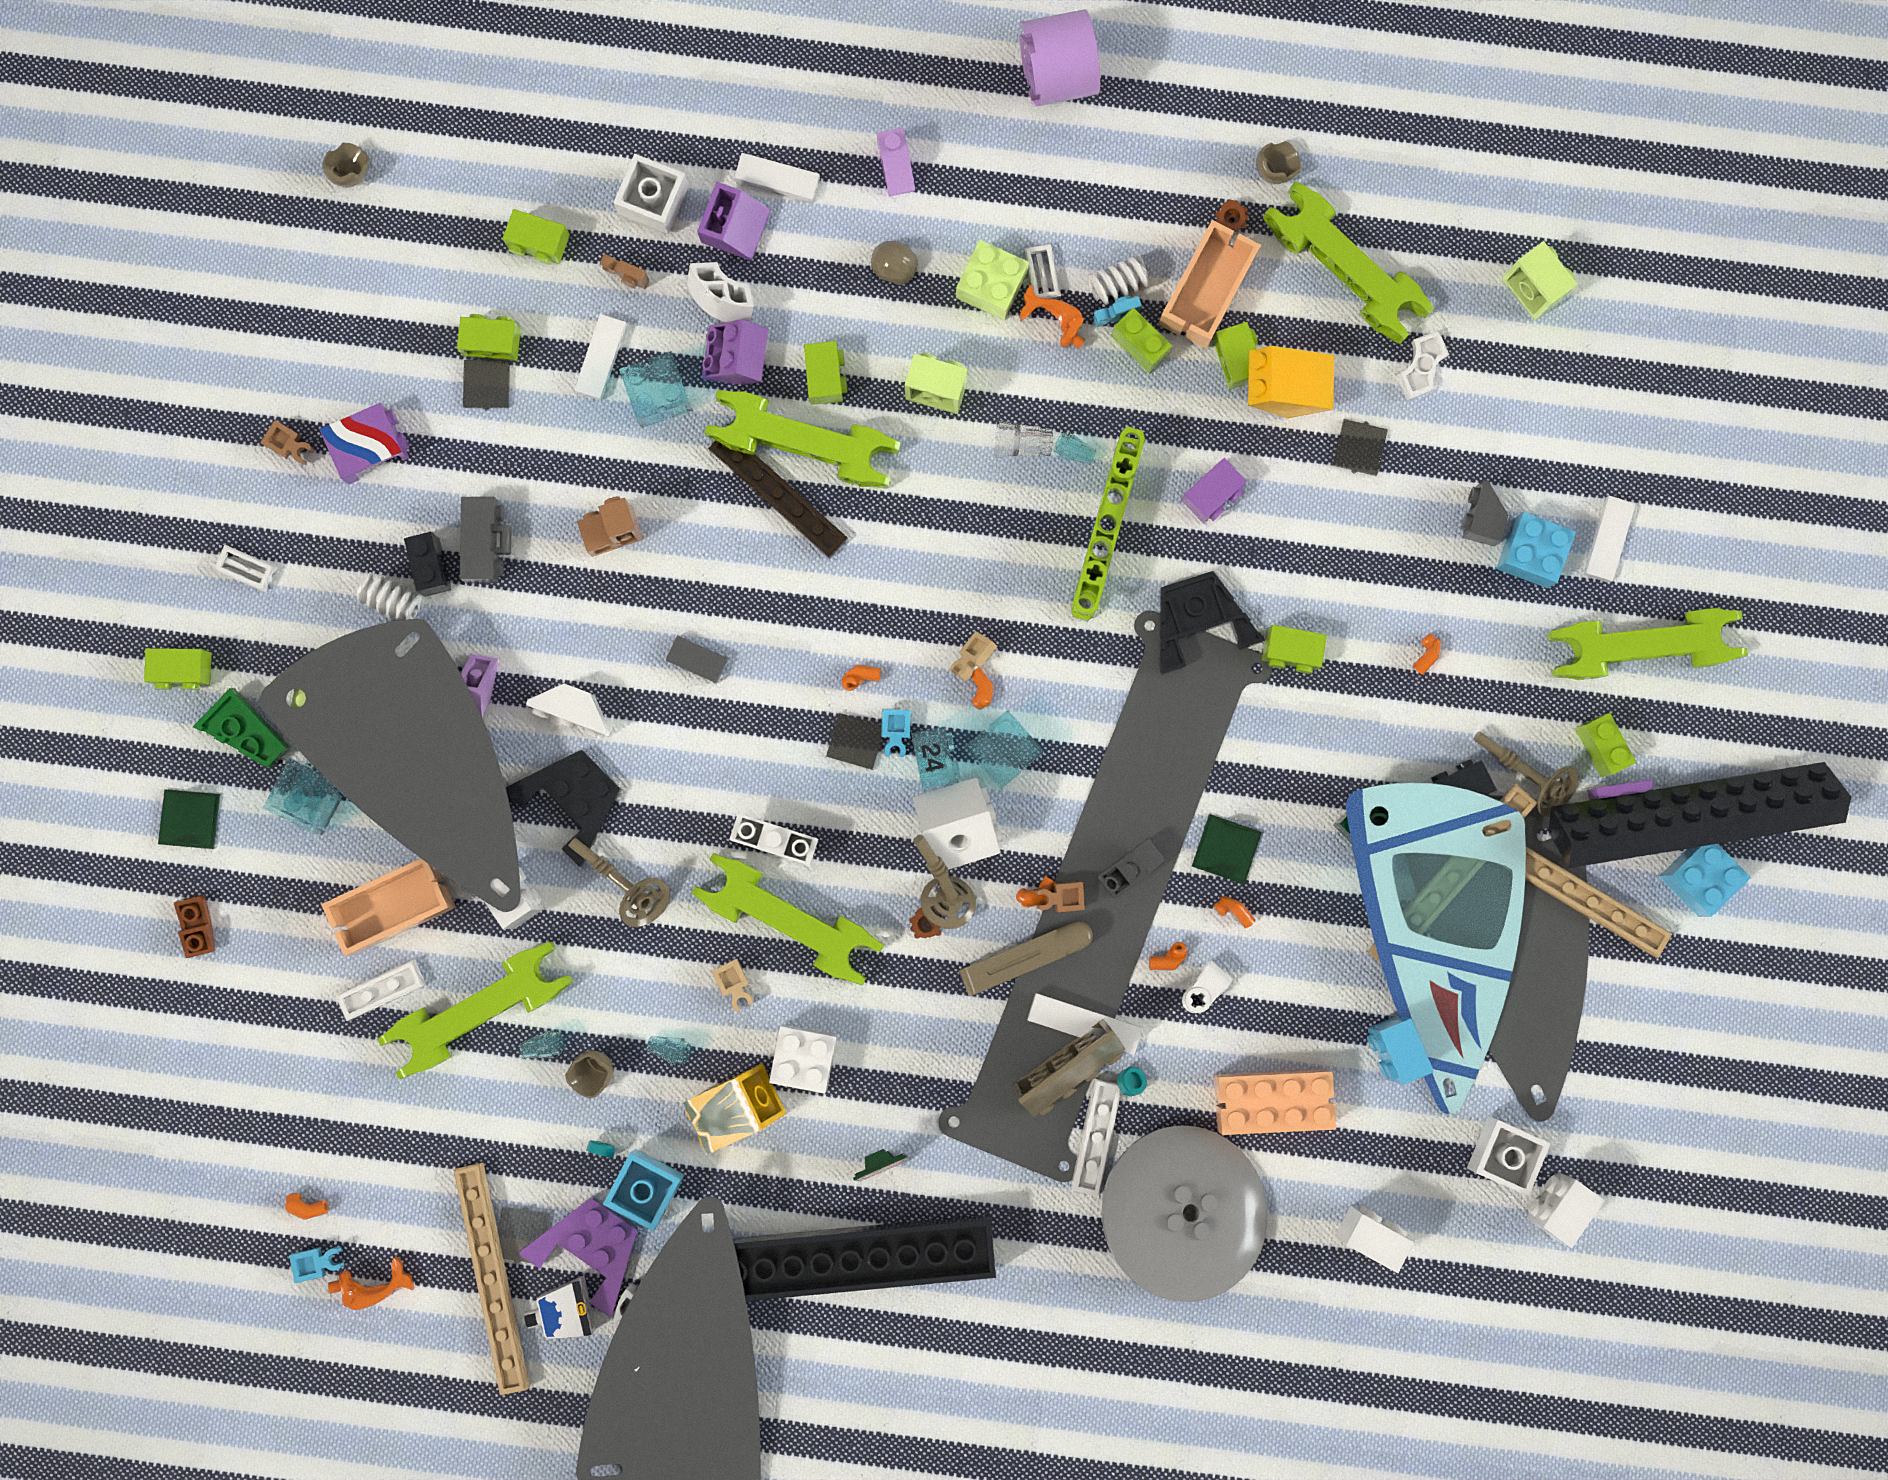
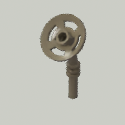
M1481 731L1474 736L1473 740L1498 757L1500 763L1503 762L1504 766L1508 765L1510 770L1515 769L1541 787L1537 804L1540 814L1550 816L1552 806L1567 804L1575 792L1579 778L1578 771L1571 766L1563 767L1551 777L1546 778L1520 760L1521 757L1516 755L1514 751H1511L1508 747L1503 748ZM1563 772H1567V773H1568V777H1567V778H1566L1565 775L1562 774ZM1542 802L1546 803L1547 807H1543Z
M916 836L913 842L927 861L926 866L934 877L924 887L921 894V909L925 917L932 924L944 929H955L965 925L970 921L976 909L974 892L963 880L949 876V869L942 858L936 856L924 836ZM952 883L961 886L967 894H964V892L959 887L953 885ZM940 884L942 888L937 892L936 897H929L931 889ZM963 903L969 904L968 911L958 918L956 912L961 909ZM934 907L940 914L947 916V919L937 916L931 908Z
M576 837L569 843L568 846L593 865V870L598 869V874L603 873V878L608 877L626 892L619 907L620 918L626 925L630 927L645 926L657 919L664 911L670 895L669 888L664 881L658 878H647L634 885L614 868L613 863L609 864L610 861L608 859L604 861L605 857L603 855L599 857ZM648 884H656L659 890H655L653 886ZM653 899H658L653 909L646 914L645 910L652 905ZM634 904L637 909H633L631 906ZM628 910L631 914L636 915V918L627 916L626 911Z

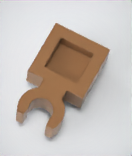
M604 254L599 263L603 266L602 269L604 271L618 275L621 282L630 288L636 289L638 286L645 289L649 282L646 271L622 260L619 262L609 255Z
M276 420L260 442L285 459L292 454L293 459L302 465H306L307 462L300 457V453L303 450H309L312 453L315 451L306 442L298 443L302 436Z
M1082 881L1053 883V891L1045 888L1034 890L1035 894H1044L1046 896L1044 903L1035 904V907L1039 910H1048L1052 905H1054L1056 912L1085 910Z

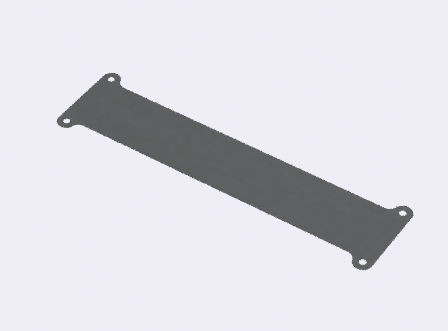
M1153 611L1142 612L1134 622L1135 632L1145 644V653L1055 879L1056 883L1083 882L1085 910L1056 912L1054 905H1052L1048 910H1043L1032 938L1035 939L1070 923L1081 921L1088 924L1092 929V942L1082 950L1016 978L969 1100L962 1106L946 1108L940 1114L938 1122L942 1133L950 1138L1059 1182H1068L1073 1179L1077 1158L1069 1150L1068 1139L1091 1081L1086 1082L1083 1080L1076 1086L1077 1090L1066 1099L1060 1097L1053 1103L1055 1105L1053 1109L1043 1116L1037 1114L1034 1117L1019 1102L1012 1084L1077 1037L1028 1021L1027 1017L1035 993L1115 1019L1240 695L1247 685L1262 683L1272 673V667L1269 666V662L1261 661L1262 654L1248 648L1239 650L1237 644L1203 631L1178 639L1186 667L1161 675L1160 614ZM1148 620L1152 621L1155 625L1152 631L1144 629V623ZM1254 663L1262 665L1261 673L1255 674L1251 668ZM1149 838L1165 858V861L1148 876L1114 899L1098 879V876ZM953 1116L959 1119V1125L956 1128H952L948 1124L949 1119ZM1061 1161L1068 1162V1171L1061 1172L1058 1169V1164Z

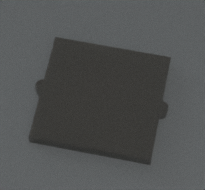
M487 357L484 360H464L463 407L483 408L485 411H488L489 408H509L510 361L489 360Z
M1343 419L1332 466L1349 469L1354 474L1361 472L1377 476L1388 429L1369 425L1367 421L1360 423Z
M839 713L834 731L830 733L831 741L826 757L873 770L878 751L882 750L880 746L882 740L881 725Z
M502 1207L498 1235L503 1259L514 1260L516 1264L520 1261L531 1263L519 1255V1253L546 1231L549 1213L529 1211L527 1207L523 1210Z

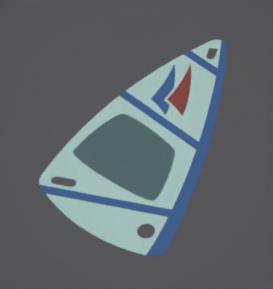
M1394 783L1360 789L1348 797L1346 813L1359 884L1379 960L1398 1016L1412 1018L1434 1070L1433 1073L1424 1076L1438 1108L1443 1113L1453 1114L1462 1107L1485 1059L1504 1006L1512 976L1524 903L1526 864L1524 818L1519 811L1498 800L1470 790L1447 785ZM1377 806L1384 807L1389 814L1388 821L1382 826H1376L1370 820V812ZM1508 820L1511 823V828L1508 831L1488 837L1483 835L1482 830L1487 825ZM1451 1078L1453 1080L1457 1095L1446 1098L1443 1086L1444 1079Z

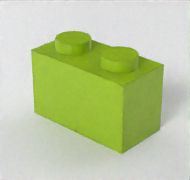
M513 209L502 239L511 253L518 256L528 254L534 256L535 260L550 265L551 262L560 264L570 234L563 224Z
M1134 307L1113 327L1111 336L1149 374L1170 353L1172 345Z
M470 314L469 317L460 316L457 349L465 357L518 361L521 329L510 317L498 316L496 319H486L485 316L480 314Z
M1248 322L1216 331L1212 339L1229 390L1249 383V351L1256 349L1255 345L1258 344L1254 329L1250 330Z
M837 341L804 344L810 404L843 402L842 393H847L846 376L840 375V366H845L843 349L838 350Z
M1271 625L1266 630L1261 661L1269 662L1270 667L1284 669L1288 665L1296 667L1297 672L1312 674L1313 670L1322 667L1327 635Z
M145 648L144 682L154 684V689L172 690V685H182L184 690H200V685L210 686L212 653L202 649Z
M1611 713L1600 715L1575 728L1600 777L1613 775L1637 763Z

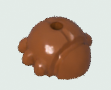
M1228 200L1215 213V216L1218 218L1216 222L1235 231L1240 228H1246L1247 224L1245 221L1249 219V216L1246 215L1248 210L1246 207L1240 206L1239 202Z
M921 908L915 912L914 917L909 919L910 923H912L910 930L915 932L914 937L916 939L920 937L931 938L935 935L940 936L942 933L940 927L932 924L925 917ZM926 922H930L929 927L926 926Z

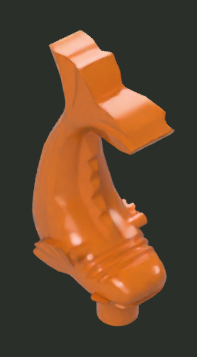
M1030 285L1023 296L1026 305L1022 308L1019 315L1020 322L1027 319L1034 309L1043 307L1048 312H1051L1059 320V324H1061L1063 334L1060 339V346L1067 348L1071 343L1080 349L1085 341L1084 338L1077 335L1084 321L1081 312L1064 301L1036 296Z
M397 1256L392 1260V1280L389 1284H381L374 1287L361 1286L360 1283L353 1281L354 1279H352L351 1273L348 1270L342 1271L339 1274V1280L328 1282L329 1293L341 1291L343 1305L353 1310L364 1309L381 1302L396 1288L404 1287L414 1290L415 1287L412 1276L403 1272L401 1258Z

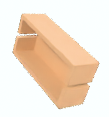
M1214 220L1211 221L1158 323L1161 327L1179 336L1182 331L1187 333L1185 339L1204 349H1207L1261 246V244L1241 234L1238 235L1233 248L1228 246L1234 231Z
M420 858L321 904L331 928L344 926L347 928V930L334 932L343 955H356L455 909L456 906L447 885H440L439 883L444 880L441 872Z
M1314 1069L1214 1074L1215 1099L1219 1103H1225V1107L1222 1105L1216 1106L1217 1131L1222 1135L1336 1129L1335 1103L1329 1101V1098H1334L1333 1072L1330 1070Z

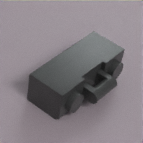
M461 497L460 579L466 584L499 583V576H503L504 573L503 560L499 559V555L511 554L512 527L500 526V521H504L505 517L504 506L500 505V501L495 497ZM497 533H500V547H496Z

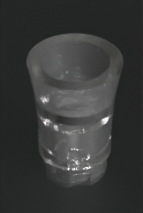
M1000 419L997 420L994 444L995 458L1051 456L1053 444L1052 429H1042L1040 426H1028Z

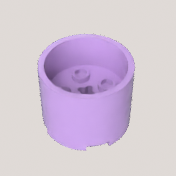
M1086 9L1021 21L1019 23L1020 29L1024 30V34L1019 35L1022 66L1027 84L1031 86L1028 95L1033 107L1099 94L1100 67L1098 50L1091 18Z

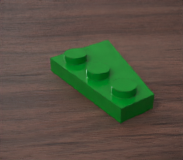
M229 688L193 726V728L213 736L217 741L230 745L237 749L239 753L265 767H272L291 748L235 688Z

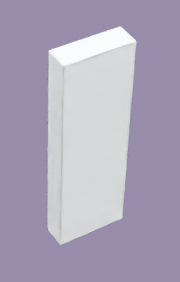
M741 153L734 179L739 183L813 203L820 174Z
M602 314L599 315L574 389L576 393L602 401L627 327L625 321Z
M1613 496L1606 497L1583 575L1608 583L1613 581L1636 505L1635 503Z
M412 960L335 996L346 1021H350L424 987L426 983L416 960Z

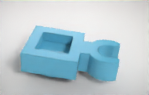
M1130 296L1121 297L1115 301V304H1112V307L1095 311L1093 320L1096 327L1103 326L1111 321H1120L1133 307L1140 313L1142 304L1139 296L1133 298Z
M882 709L881 737H889V742L884 746L886 757H890V749L893 746L899 747L900 757L905 756L906 748L902 743V738H910L911 710Z
M321 1247L289 1255L294 1283L324 1277L326 1275L325 1268L331 1271L342 1268L345 1265L344 1262L334 1263L332 1261V1255L342 1251L341 1247H333L326 1251L324 1255H322Z

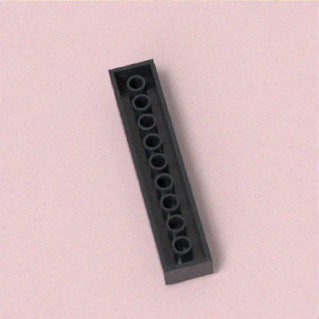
M1820 762L1648 790L1642 793L1623 794L1552 806L1548 832L1568 868L1846 823L1852 796L1827 764Z
M990 1214L733 1238L746 1301L996 1278Z

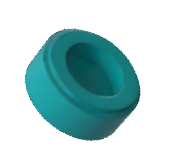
M1128 1067L1119 1073L1117 1084L1123 1094L1132 1097L1141 1094L1145 1090L1147 1079L1141 1069Z
M590 1140L586 1151L614 1158L616 1148L611 1144Z

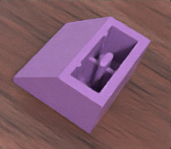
M716 181L697 233L701 243L752 261L771 210L744 191Z
M745 319L709 326L706 335L705 358L702 364V379L741 385L761 382L768 328Z

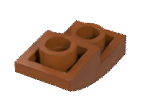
M205 894L175 901L174 907L181 926L178 934L185 957L191 958L214 952L213 928Z

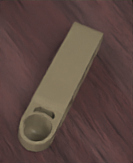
M1073 922L958 971L970 997L1086 948L1092 942L1093 932L1085 922Z

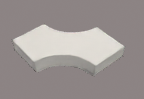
M1439 330L1416 338L1411 342L1413 345V360L1409 368L1397 376L1407 401L1433 392L1435 388L1433 382L1435 367L1441 360L1449 356Z

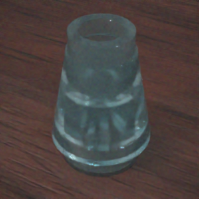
M1061 432L1053 452L1059 454L1058 457L1090 465L1095 456L1096 449H1093L1071 432L1068 434Z
M550 1030L520 1043V1053L523 1058H557L558 1054H563L564 1040L559 1031L554 1032Z
M651 1036L647 1044V1052L675 1066L678 1064L685 1065L691 1051V1043L685 1042L684 1038Z

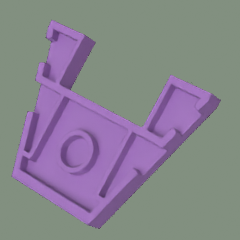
M592 1196L524 1247L519 1255L540 1269L555 1246L559 1244L606 1277L589 1303L611 1317L616 1306L638 1227Z

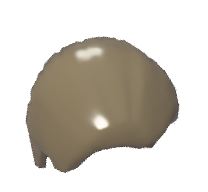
M1287 141L1279 144L1271 142L1265 145L1257 154V171L1267 183L1281 184L1288 182L1302 170L1298 152Z
M343 142L336 150H329L326 153L322 169L327 179L333 184L346 188L360 184L365 178L370 158L360 147Z
M885 241L874 249L871 258V268L880 279L900 286L905 285L914 277L918 259L907 245L898 241Z
M589 1050L575 1058L565 1077L567 1084L581 1096L591 1099L597 1097L611 1083L614 1067L610 1058L604 1053Z

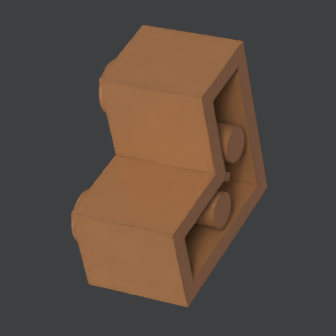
M616 496L604 501V505L598 506L600 513L598 511L589 512L583 515V519L577 521L586 551L591 557L644 540L635 511L625 497L620 498Z

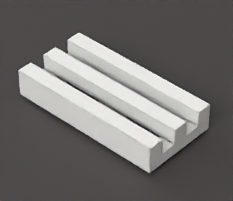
M1051 244L1024 248L1025 260L1029 262V281L1036 296L1040 298L1061 299ZM1046 251L1053 286L1052 292L1048 290L1041 252ZM1035 253L1039 270V276L1043 293L1039 294L1031 257V254Z
M224 545L213 568L217 572L263 592H267V585L273 579L271 576L278 569L271 564L227 545ZM228 553L266 568L265 574L227 558ZM223 564H229L262 580L260 584L222 568Z

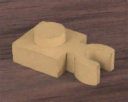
M975 631L959 651L962 655L961 659L956 660L951 665L950 670L956 676L959 675L964 681H967L973 673V668L975 666L981 668L998 646Z
M738 959L711 971L723 997L731 993L733 997L731 1004L736 1012L741 1010L738 1005V1000L741 997L746 998L749 1005L754 1004L752 995L743 989L744 986L750 983Z

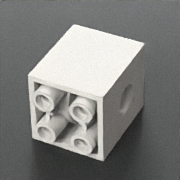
M977 777L912 797L924 838L936 856L942 858L948 869L1001 853L998 842L1003 840L998 824L994 825L997 820L986 787L980 788Z

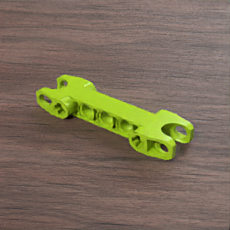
M1295 181L1290 186L1288 193L1290 198L1299 207L1300 213L1290 217L1285 216L1276 208L1270 207L1263 216L1264 221L1272 230L1277 240L1290 252L1299 254L1305 247L1366 303L1360 310L1363 319L1377 332L1401 344L1409 333L1398 320V310L1410 309L1418 316L1426 318L1434 309L1432 303L1425 296L1420 286L1404 272L1399 271L1392 278L1387 275L1330 222L1336 215L1333 206L1319 193Z
M717 390L715 395L716 402L732 408L736 412V419L727 427L707 425L704 432L706 437L720 442L731 450L754 455L757 443L839 466L837 479L860 487L889 488L891 478L873 470L869 460L877 452L898 454L901 443L882 434L876 429L857 424L851 425L849 436L768 413L769 400L744 391Z
M1127 426L1121 432L1073 597L1071 605L1073 618L1088 622L1094 616L1099 606L1145 441L1142 430ZM1133 434V435H1135L1138 439L1130 438V437H1127L1126 435ZM1124 444H1131L1135 449H1127ZM1110 493H1117L1121 496L1122 502L1113 504L1108 500L1107 496ZM1110 519L1114 523L1115 528L1110 531L1104 530L1100 525V521ZM1096 545L1104 546L1107 550V555L1104 557L1096 556L1093 553V547ZM1090 574L1095 575V581L1089 579ZM1079 600H1089L1092 607L1083 608L1079 604Z
M1718 608L1695 610L1685 613L1686 625L1603 634L1602 621L1578 622L1566 628L1552 630L1547 633L1548 641H1564L1570 644L1574 651L1572 663L1552 669V677L1575 680L1609 676L1607 663L1691 655L1692 668L1716 666L1730 660L1748 656L1747 648L1729 647L1722 641L1720 636L1721 628L1724 624L1743 619L1742 611Z
M716 853L712 854L709 860L721 867L726 873L727 882L725 887L717 893H712L695 886L691 894L705 903L713 912L734 923H737L742 912L749 914L819 952L813 963L815 967L835 978L845 979L861 986L864 984L866 978L851 968L848 958L854 947L860 945L881 952L884 946L883 943L871 936L862 926L839 915L833 927L758 887L757 885L763 875L760 871L741 861L731 860Z
M553 942L521 951L505 960L501 964L507 976L433 1018L429 1016L424 1007L400 1019L392 1028L378 1038L381 1046L398 1039H403L412 1048L413 1052L410 1062L395 1072L399 1080L417 1072L432 1069L451 1058L452 1056L446 1047L447 1043L516 1004L522 1002L527 1012L530 1013L554 1000L560 992L574 982L571 975L551 982L545 980L540 974L539 965L541 960L556 949Z

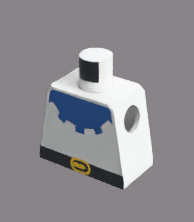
M585 1275L541 1294L537 1298L538 1309L524 1313L526 1327L531 1329L542 1326L546 1339L592 1335L597 1328L592 1306L589 1303L590 1297Z

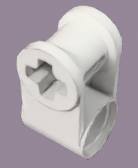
M1210 960L1183 994V1007L1190 1013L1206 1011L1214 1000L1228 987L1233 978ZM1200 994L1201 997L1199 1001L1202 1003V1005L1192 1006L1191 1004L1193 1000L1192 998H1190L1191 995L1195 996Z

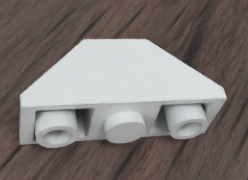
M562 684L527 700L526 705L533 708L532 714L548 719L550 714L559 718L558 724L573 729L576 724L584 727L583 733L599 739L601 734L609 737L610 729L596 697L588 692Z
M738 813L729 840L810 866L819 839Z

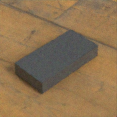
M677 635L666 661L717 684L728 658Z

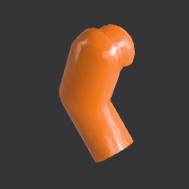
M1431 633L1427 634L1421 641L1422 645L1427 648L1425 653L1412 665L1422 675L1439 658L1441 641L1439 638L1436 639Z
M855 665L843 675L842 686L845 690L852 691L864 680L879 682L881 668Z
M978 667L973 671L970 678L977 686L976 696L972 698V704L976 709L980 710L988 707L992 702L994 686L982 669Z
M1045 876L1038 888L1052 891L1053 883L1056 882ZM1022 888L1017 892L1016 899L1022 906L1029 908L1035 906V904L1044 903L1046 896L1044 894H1035V889L1026 890Z
M1223 896L1214 904L1215 910L1221 916L1226 915L1230 911L1244 928L1250 927L1255 922V918L1245 905L1237 900Z
M1176 942L1164 956H1150L1149 970L1177 969L1187 957L1188 952L1185 944Z
M291 1193L286 1197L284 1206L287 1212L303 1220L329 1212L325 1199L307 1204L302 1201V1197L298 1193Z

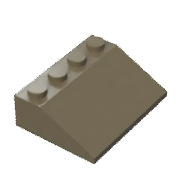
M1104 1019L1091 1027L1106 1031V1034L1101 1038L1097 1039L1092 1032L1085 1034L1081 1038H1074L1012 1084L1019 1102L1034 1117L1037 1114L1043 1116L1055 1106L1053 1103L1060 1097L1068 1098L1076 1092V1086L1083 1080L1086 1082L1091 1081L1100 1073L1098 1069L1106 1063L1109 1065L1114 1064L1123 1056L1121 1052L1125 1050V1047Z

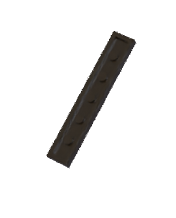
M714 441L708 448L713 455L827 558L830 559L848 540L847 536L755 453L751 455L734 451L718 441Z

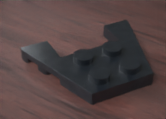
M1214 571L1160 588L1161 675L1186 667L1178 639L1230 623L1239 650L1265 641L1263 635L1256 630L1247 614L1243 613L1236 604L1234 597Z
M579 750L506 787L507 794L520 808H524L544 789L582 827L574 837L589 849L594 845L604 821L607 820L622 790L583 750ZM573 837L562 850L581 867L586 860L568 846L574 839Z

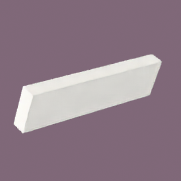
M1037 993L1034 995L1027 1017L1028 1021L1080 1038L1092 1032L1097 1039L1105 1035L1106 1031L1101 1028L1091 1027L1104 1019L1125 1047L1123 1052L1135 1055L1143 1030L1142 1027Z
M1097 1078L1093 1080L1070 1188L1071 1191L1098 1197L1100 1195L1121 1095L1118 1084L1115 1082Z

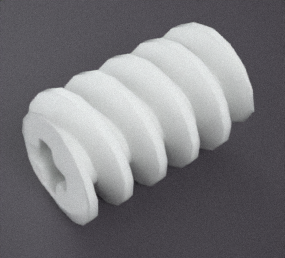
M1139 254L1137 255V260L1129 257L1127 265L1123 261H1119L1117 269L1113 265L1108 266L1107 273L1104 270H1098L1097 278L1093 274H1088L1087 276L1089 287L1095 300L1101 299L1105 305H1108L1109 295L1115 301L1118 299V291H1121L1124 296H1128V287L1130 286L1134 292H1138V283L1140 282L1145 288H1148V273Z
M370 572L366 575L357 591V601L359 603L367 604V607L370 609H377L378 613L386 614L388 618L396 619V621L413 619L416 616L422 602L421 595H417L412 600L413 591L407 590L402 595L403 586L400 584L392 590V580L389 579L383 585L384 576L378 575L373 580V573Z

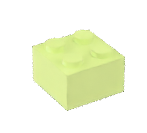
M979 239L956 287V298L1005 320L1028 273L1029 262Z
M1544 241L1517 260L1502 277L1503 281L1534 320H1537L1561 302L1578 285L1572 271L1562 265L1558 260L1556 251L1552 247L1547 246Z
M914 353L905 382V398L909 401L958 414L967 385L968 369L964 368V365L957 361L948 360L946 363L937 360L936 356L929 353H921V355Z

